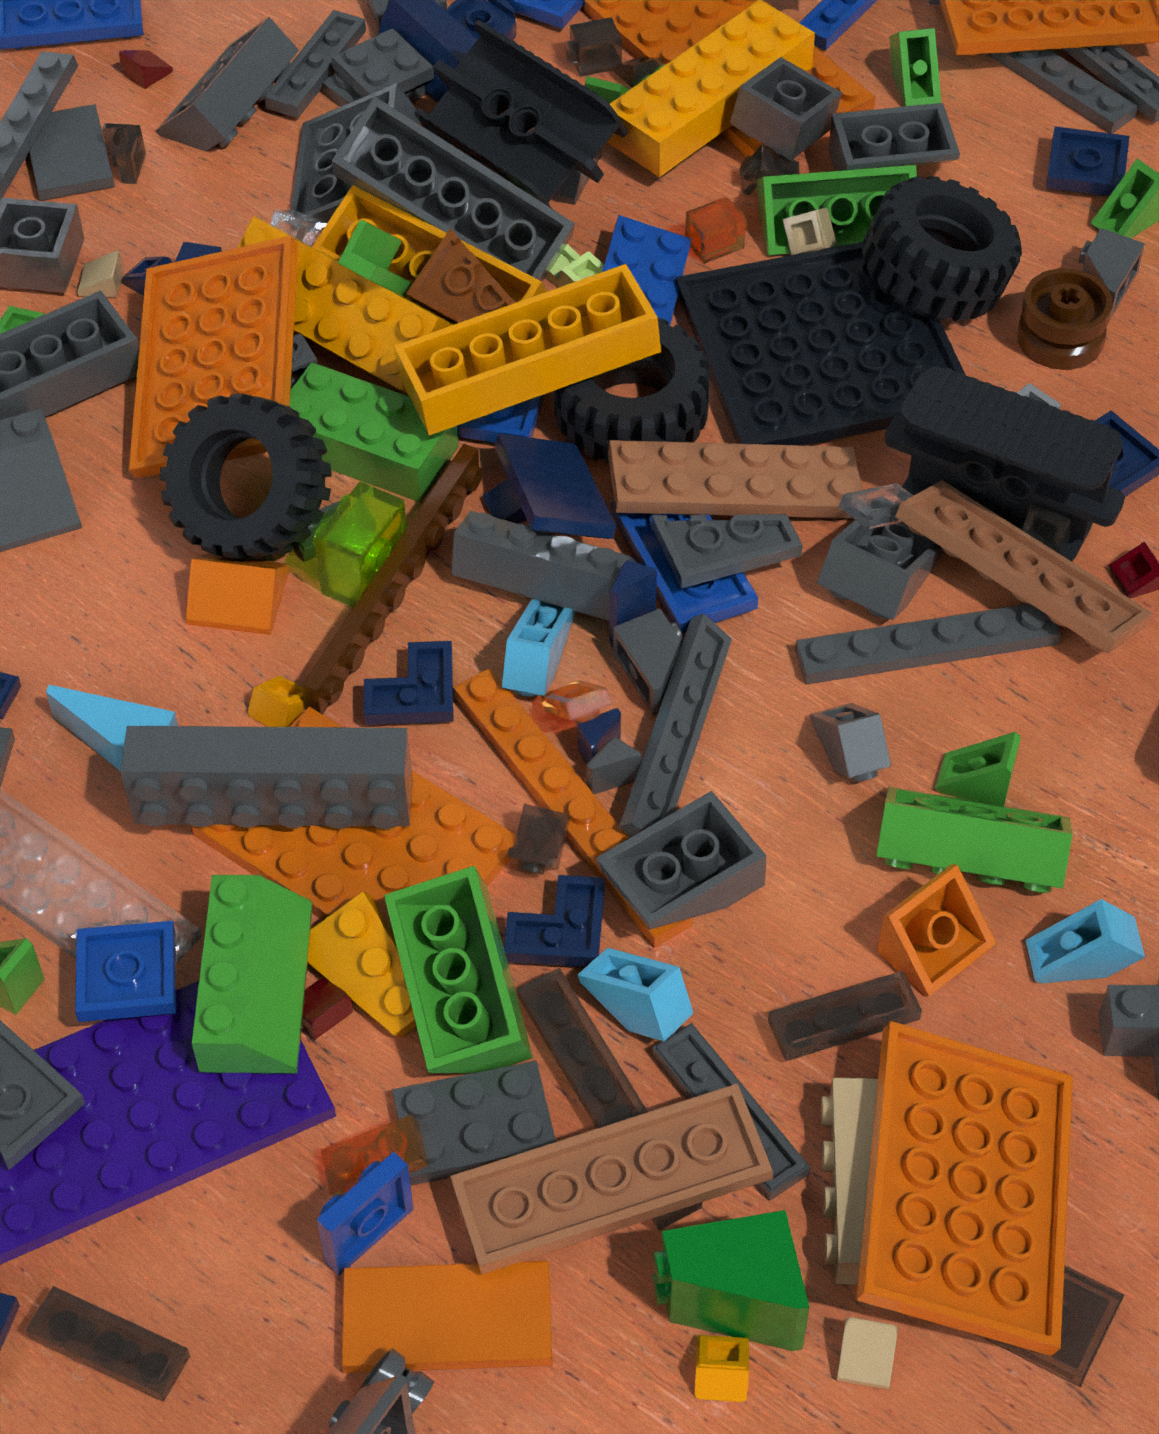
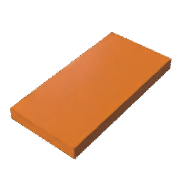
M549 1261L518 1262L482 1275L478 1263L344 1268L343 1373L371 1372L379 1360L392 1347L405 1357L406 1368L412 1371L553 1366Z

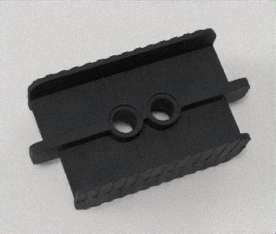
M477 20L473 26L480 37L456 68L453 69L440 60L434 65L433 70L450 88L430 114L421 109H417L414 112L422 126L550 208V200L575 169L598 183L604 174L593 159L614 133L623 138L628 134L622 123L623 121L608 101L603 97L601 98L596 92L589 90L585 85H581L577 80H573L566 73L564 74L558 68H554L550 63L543 61L539 56H535L531 51H527L523 46L518 45L512 39H508L504 34H500L496 29H492L485 22Z
M931 367L925 370L912 387L902 405L901 412L895 415L885 432V444L888 447L911 455L909 475L900 490V502L943 480L1071 562L1076 558L1092 524L1095 523L1104 527L1113 525L1124 504V494L1118 489L1109 487L1113 466L1123 445L1121 435L1117 431L1110 428V426L1074 415L1052 405L1049 406L1041 401L1005 390L1002 387L966 376V374L955 372L949 368Z

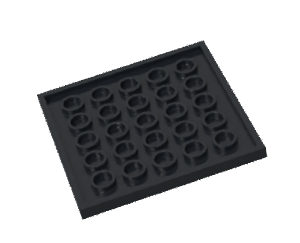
M863 242L676 277L679 299L694 337L702 347V352L707 356L711 380L737 444L804 446L885 430L895 415L901 412L904 401L919 376L925 370L931 367L952 369L958 373L965 374L940 320L934 319V316L929 314L924 316L913 312V308L907 305L901 306L894 301V296L890 293L885 294L879 288L877 279L873 280L863 257Z

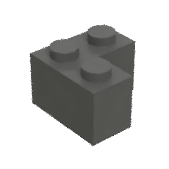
M1108 985L1099 1011L1104 1056L1152 1057L1159 1100V985Z

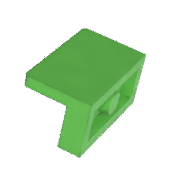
M360 220L338 263L404 297L412 285V282L388 270L401 244V240Z

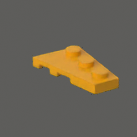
M361 892L310 930L308 963L331 983L344 990L351 997V1000L390 1033L401 1038L417 1026L394 934L372 896L366 892Z

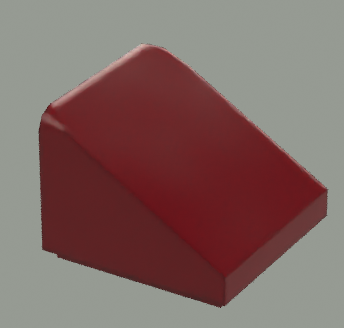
M123 50L119 52L122 72L144 88L149 87L173 72L172 66L149 50Z
M1145 541L1108 565L1130 599L1159 590V561Z
M322 978L305 990L302 1027L314 1040L353 1013L351 997L344 990L325 978Z

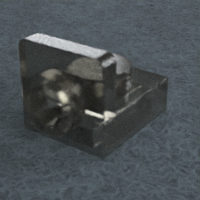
M105 123L102 132L107 154L112 157L114 167L119 168L122 183L137 184L146 156L140 125Z
M524 804L514 847H509L507 854L508 857L519 860L517 869L544 875L546 866L558 869L571 815Z

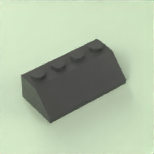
M270 17L266 18L229 44L155 131L161 137L203 151L209 150L216 144L224 147L237 135L238 131L235 129V126L238 123L240 125L245 123L256 112L257 109L253 106L255 102H261L265 99V95L273 87L272 82L281 77L299 49Z
M470 510L454 533L451 575L610 621V590L623 563L626 560L637 562L631 556L617 553L609 548H600L576 541L567 536L534 531L529 525L516 524L495 518L487 513H478Z

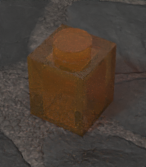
M727 197L686 212L685 237L692 239L690 247L704 264L744 249L745 231L748 228L747 220L744 213L740 209H736Z

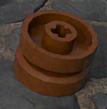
M1057 268L1044 271L1032 278L1025 289L1022 313L1018 325L1017 341L1023 353L1035 363L1050 369L1072 370L1085 367L1095 361L1104 348L1107 326L1111 317L1112 295L1097 277L1078 269Z

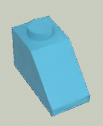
M1103 899L1025 940L1034 979L1039 983L1107 978L1145 958L1135 917Z
M607 947L578 974L580 983L630 1032L665 1041L694 1013L680 967Z

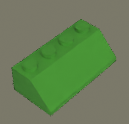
M916 165L767 176L757 179L759 218L767 255L791 254L782 219L822 208H827L829 211L836 245L829 248L863 242L864 236L885 193L899 182L917 177Z
M888 787L876 857L885 858V864L897 868L910 869L913 863L931 866V872L939 874L951 864H956L960 871L978 874L977 879L985 883L1002 885L1005 884V879L1024 882L1023 887L1028 890L1049 893L1052 887L1063 889L1073 833L1070 817Z
M475 865L385 894L384 898L428 1072L476 1073L507 1067L532 1059L533 1054L489 891Z
M212 875L192 1037V1047L199 1072L295 1074L298 1072L313 905L311 900L260 875Z

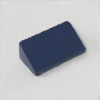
M629 560L623 563L610 590L611 647H613L614 626L656 610V569Z

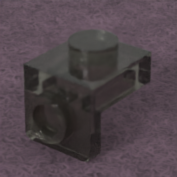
M761 144L752 156L749 155L743 160L740 166L739 176L741 177L742 193L749 196L757 187V179L762 177L800 174L799 162L794 159L789 160L781 154L778 155L773 149Z

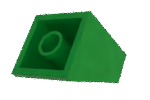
M786 1210L662 1231L661 1251L653 1252L655 1273L652 1274L657 1305L666 1304L671 1323L730 1337L747 1338L751 1342L790 1351L803 1349L809 1303Z

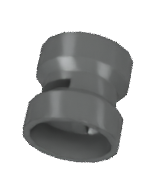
M392 1347L375 1365L360 1389L399 1375L407 1381L413 1414L429 1393L434 1381L422 1371L414 1372L411 1369H407L405 1357Z

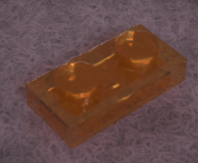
M582 680L546 692L545 696L540 695L546 712L560 716L562 719H574V723L592 720L600 716L599 709L612 704L606 687Z
M409 1115L321 1150L329 1194L334 1197L338 1194L344 1195L358 1183L360 1175L370 1164L375 1161L382 1162L393 1151L408 1164L409 1173L427 1167L428 1161L419 1122L412 1115Z

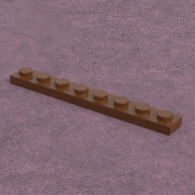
M466 444L462 445L303 682L302 690L305 710L310 706L319 713L324 714L330 703L338 701L342 694L345 680L351 671L355 672L361 666L366 648L372 639L377 640L382 634L387 616L392 609L399 608L413 578L417 579L421 575L426 557L432 548L437 549L440 546L451 519L456 520L459 517L465 498L470 491H475L481 482L483 469L479 467V451L477 448Z

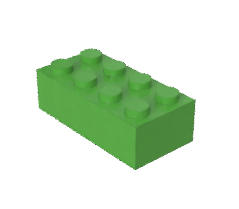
M311 362L290 390V407L299 412L300 418L309 420L316 428V433L312 437L323 439L327 453L322 455L323 462L331 463L332 471L411 500L422 502L458 448L457 426L429 436L410 397Z

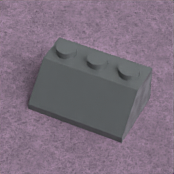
M943 103L835 113L831 117L829 152L835 171L946 163L958 160L960 156Z

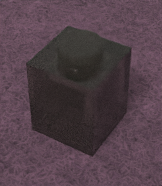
M612 17L570 25V41L565 42V51L568 62L575 64L580 77L622 69V39Z

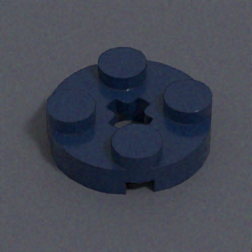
M456 0L447 8L446 12L477 40L480 35L473 26L477 20L485 22L492 29H496L510 40L516 37L514 8L506 0Z

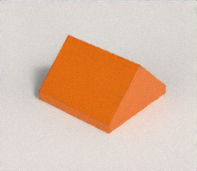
M204 554L192 558L186 611L187 624L271 635L289 575L290 565L263 560L227 558L213 554Z
M951 864L883 916L877 951L924 996H930L997 943L958 865Z

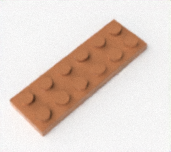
M610 440L608 459L616 513L733 516L787 514L788 517L858 518L866 510L853 447ZM851 506L858 507L859 510H853Z
M943 480L901 502L895 515L896 518L907 524L913 533L926 536L940 545L949 556L959 558L977 569V572L983 578L996 581L1010 590L1019 601L1031 604L1047 614L1053 623L1067 627L1083 637L1084 641L1092 648L1110 653L1146 627L1152 615V612Z
M737 1083L450 1177L482 1275L773 1179V1170Z

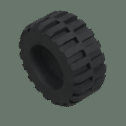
M921 176L912 177L892 186L891 190L885 193L864 236L862 252L871 278L873 280L877 279L879 288L885 294L890 293L894 296L895 302L903 307L907 305L913 308V312L922 316L929 314L934 316L936 320L945 321L948 318H952L954 322H962L969 318L972 320L985 315L986 312L991 311L999 302L1020 262L1022 245L1016 226L1011 225L1010 216L1004 210L1000 211L995 201L989 197L987 199L979 194L978 190L972 187L968 189L959 185L960 182L951 179L943 181L940 180V177L929 176L926 179H922Z
M658 317L660 353L555 390L554 408L557 425L561 433L567 437V441L576 444L579 450L583 448L584 454L595 461L599 458L604 459L607 465H609L608 447L610 440L694 443L707 422L710 388L709 362L707 356L702 352V347L692 336L688 338V333L678 325L671 327L667 320ZM623 383H639L651 386L659 391L645 397L627 398L610 394L605 389Z
M231 394L229 398L220 395L209 399L207 402L208 407L197 405L188 412V417L191 419L188 423L179 421L172 431L177 436L174 443H166L163 452L164 456H168L166 467H160V480L166 481L167 490L161 491L164 505L172 506L173 511L169 513V518L173 525L178 528H185L183 531L185 539L191 544L201 545L202 551L213 555L235 559L267 560L271 559L273 554L284 555L292 551L294 548L292 542L303 543L311 535L308 526L311 523H320L324 512L319 510L322 500L329 501L331 488L325 487V477L332 476L331 463L323 462L322 455L327 453L323 439L312 437L316 433V428L309 420L300 418L299 412L289 406L247 394ZM255 438L263 444L269 454L273 471L272 484L263 504L249 516L238 518L228 509L223 500L220 489L221 470L227 456L238 444L247 439Z

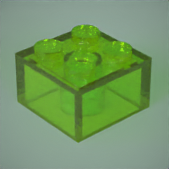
M361 481L349 495L346 494L341 498L336 512L327 523H322L318 527L313 538L321 594L354 608L407 529L404 499Z

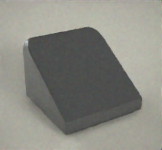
M614 737L587 763L588 788L593 794H597L635 782L641 764V754L620 739Z

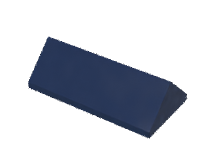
M389 0L378 32L379 35L393 28L433 67L440 60L453 69L456 68L477 41L475 37L434 0ZM435 71L434 79L425 82V92L437 103L450 88L441 81Z

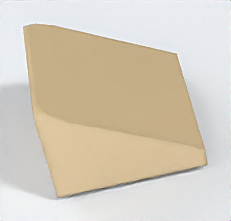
M827 208L782 219L791 255L817 251L836 245Z
M120 251L111 252L84 264L78 296H89L101 290L105 297L117 298L123 275Z
M846 1318L837 1381L889 1390L898 1327L892 1324L864 1319Z

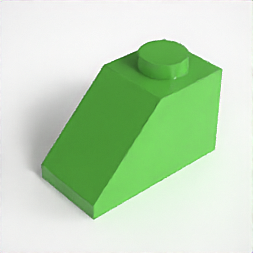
M935 28L902 31L889 36L892 74L903 106L941 103Z
M1137 158L1091 221V224L1099 230L1103 228L1128 238H1133L1158 222L1159 172Z

